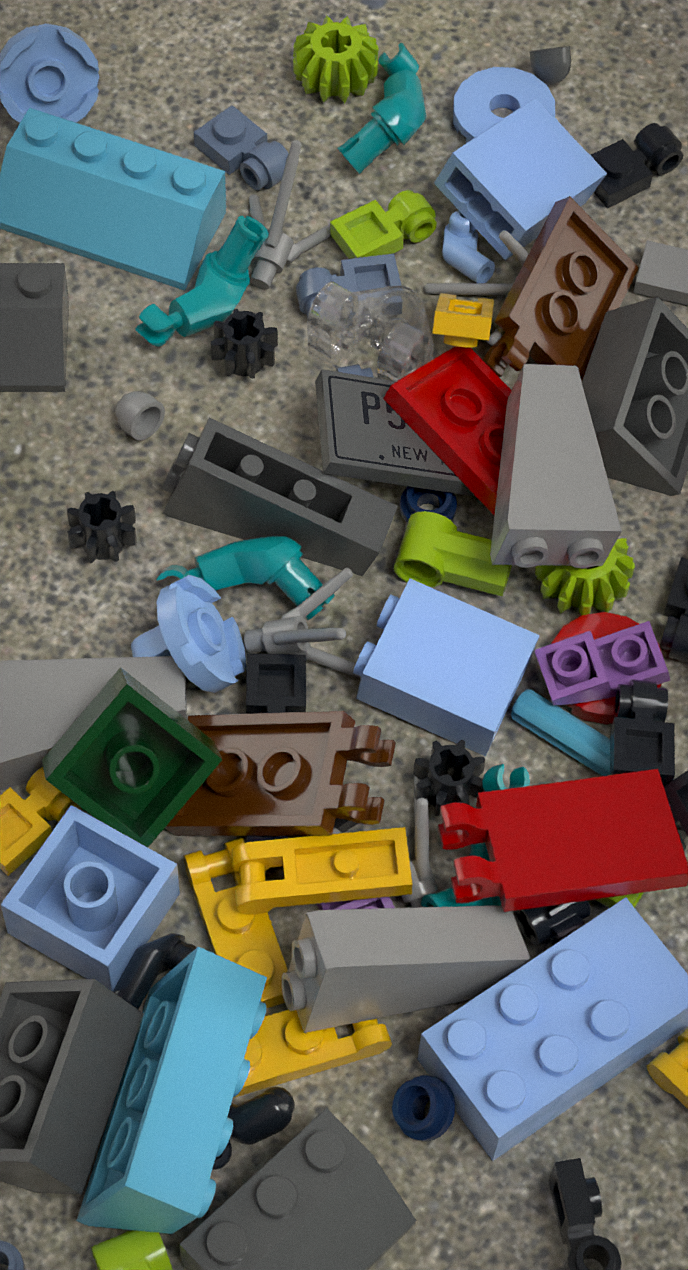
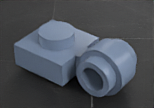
M233 105L194 131L195 147L229 175L240 168L242 177L251 188L255 190H260L263 187L270 189L282 180L289 153L277 141L267 143V133Z
M394 254L341 260V276L331 275L330 271L326 268H311L300 275L299 282L296 285L299 308L302 313L307 315L309 320L314 322H323L334 318L339 312L341 302L347 301L350 317L403 310L405 297Z

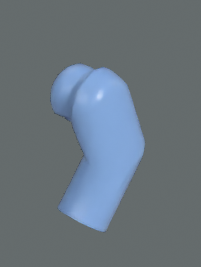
M458 210L451 214L449 224L445 226L442 256L449 265L474 282L486 283L494 273L495 264L477 251L478 233L476 228Z

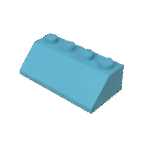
M29 108L6 146L0 171V229L184 291L186 290L226 214L225 171Z
M197 947L150 988L142 1011L144 1015L117 1090L113 1108L76 1220L77 1222L94 1227L173 1234L196 1218L200 1219L205 1215L213 1200L216 1189V1181L210 1178L215 1158L220 1156L226 1148L233 1130V1120L227 1117L232 1098L237 1096L243 1088L250 1070V1061L244 1059L249 1039L256 1035L265 1017L266 1004L260 1000L267 977L201 947Z

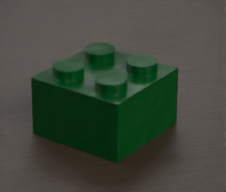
M120 667L42 759L45 779L97 820L148 848L223 759L211 738Z

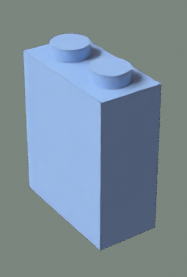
M535 97L454 151L434 184L491 246L507 260L513 254L499 238V234L502 231H508L524 248L538 237L555 202L571 196L581 207L588 201L607 173Z
M409 579L401 597L398 598L391 594L383 607L377 627L384 629L377 645L367 641L358 657L353 674L361 677L356 699L456 744L463 740L465 741V748L486 757L528 667L540 635L413 579Z

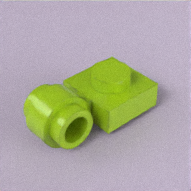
M405 190L392 198L386 212L375 199L330 221V235L348 259L393 254L403 249V239H410L415 243L427 239L436 229V212L422 194Z

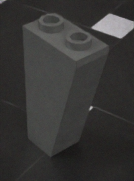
M210 417L199 437L188 433L178 457L174 460L162 486V490L171 493L163 511V514L243 540L286 536L302 546L300 549L303 553L301 558L340 570L349 568L353 574L360 576L364 575L379 555L398 507L333 475L323 474L322 470Z

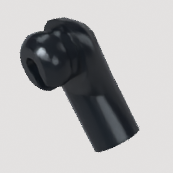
M175 933L167 934L140 946L132 956L113 992L139 1009L157 975L168 969L172 970L197 947L185 942V936Z
M270 1087L264 1093L239 1106L231 1102L227 1116L233 1120V1130L230 1138L241 1144L253 1145L281 1132L292 1120V1113L295 1109L293 1096L284 1088Z

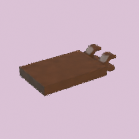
M571 196L555 202L494 321L505 333L487 351L483 361L498 377L503 375L508 364L516 372L520 371L530 356L540 365L577 366L581 381H583L607 311L620 308L639 269L631 258Z
M345 711L188 716L190 723L214 741L223 760L165 827L173 835L332 836L336 818L365 825L380 823L385 800L382 797H368L370 787L367 784L347 783L343 785L347 761H355L373 767H388L392 765L396 742L388 739L380 740L382 729L378 726L360 725L354 727L355 720Z

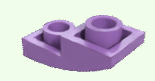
M650 621L595 640L591 631H587L534 650L554 706L615 697L618 684L629 685L631 679L655 681L657 685L671 681Z

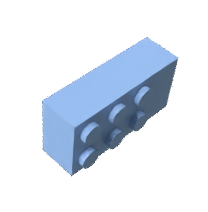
M625 897L421 1033L417 1060L429 1076L443 1080L450 1087L455 1099V1111L491 1160L494 1161L688 1027V974Z

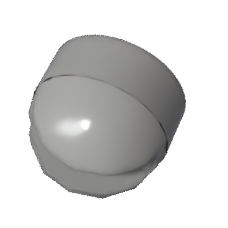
M133 391L124 394L117 402L116 416L118 417V424L126 433L135 440H145L152 436L161 426L165 416V408L162 403L150 394L142 391Z

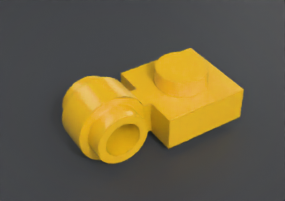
M43 767L37 770L27 782L25 790L30 796L25 800L11 787L0 795V869L7 876L40 849L51 834L52 828L44 818L48 821L56 820L59 823L71 805L79 810L82 808L45 779Z

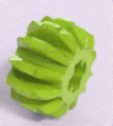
M326 15L322 25L308 22L304 34L297 35L293 46V72L296 80L302 82L305 94L320 92L323 103L331 96H338L344 104L350 93L364 96L368 84L374 83L375 77L378 74L377 60L379 48L376 44V38L369 36L366 24L352 27L348 16L341 22H333Z
M617 539L603 566H592L589 568H575L563 565L535 566L536 579L542 581L541 592L543 599L559 598L557 607L560 614L571 606L578 607L581 616L590 614L592 606L601 612L612 610L614 600L623 601L627 596L630 587L629 579L632 578L635 568L634 558L627 556L629 548L627 539Z

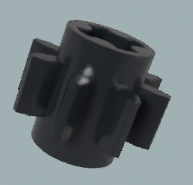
M234 309L225 322H214V340L210 342L211 359L217 361L224 359L225 375L235 374L243 377L249 376L253 379L255 374L264 365L270 367L275 365L274 348L278 346L277 327L265 328L262 312L259 311L255 314L250 311Z
M111 491L109 494L98 493L93 495L86 492L85 499L80 504L79 509L68 508L67 510L68 523L71 527L67 531L69 546L71 549L83 546L89 563H93L96 559H112L117 562L124 545L135 546L137 543L136 529L132 526L136 523L135 508L133 505L121 507L116 499V491Z
M460 740L457 745L444 746L438 741L432 742L430 760L416 758L414 762L413 775L422 779L416 784L415 799L428 798L429 802L435 807V816L437 817L441 815L440 807L443 805L457 802L469 805L470 796L477 798L478 793L485 792L482 783L483 779L479 777L484 772L486 761L484 756L473 758L465 749V741Z
M587 900L513 912L526 938L533 945L537 946L542 942L545 944L552 942L555 945L585 925L583 919L590 916L591 909Z

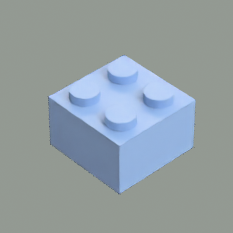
M71 805L1 903L7 932L82 977L97 980L113 992L135 951L148 942L179 896L178 867L171 860Z

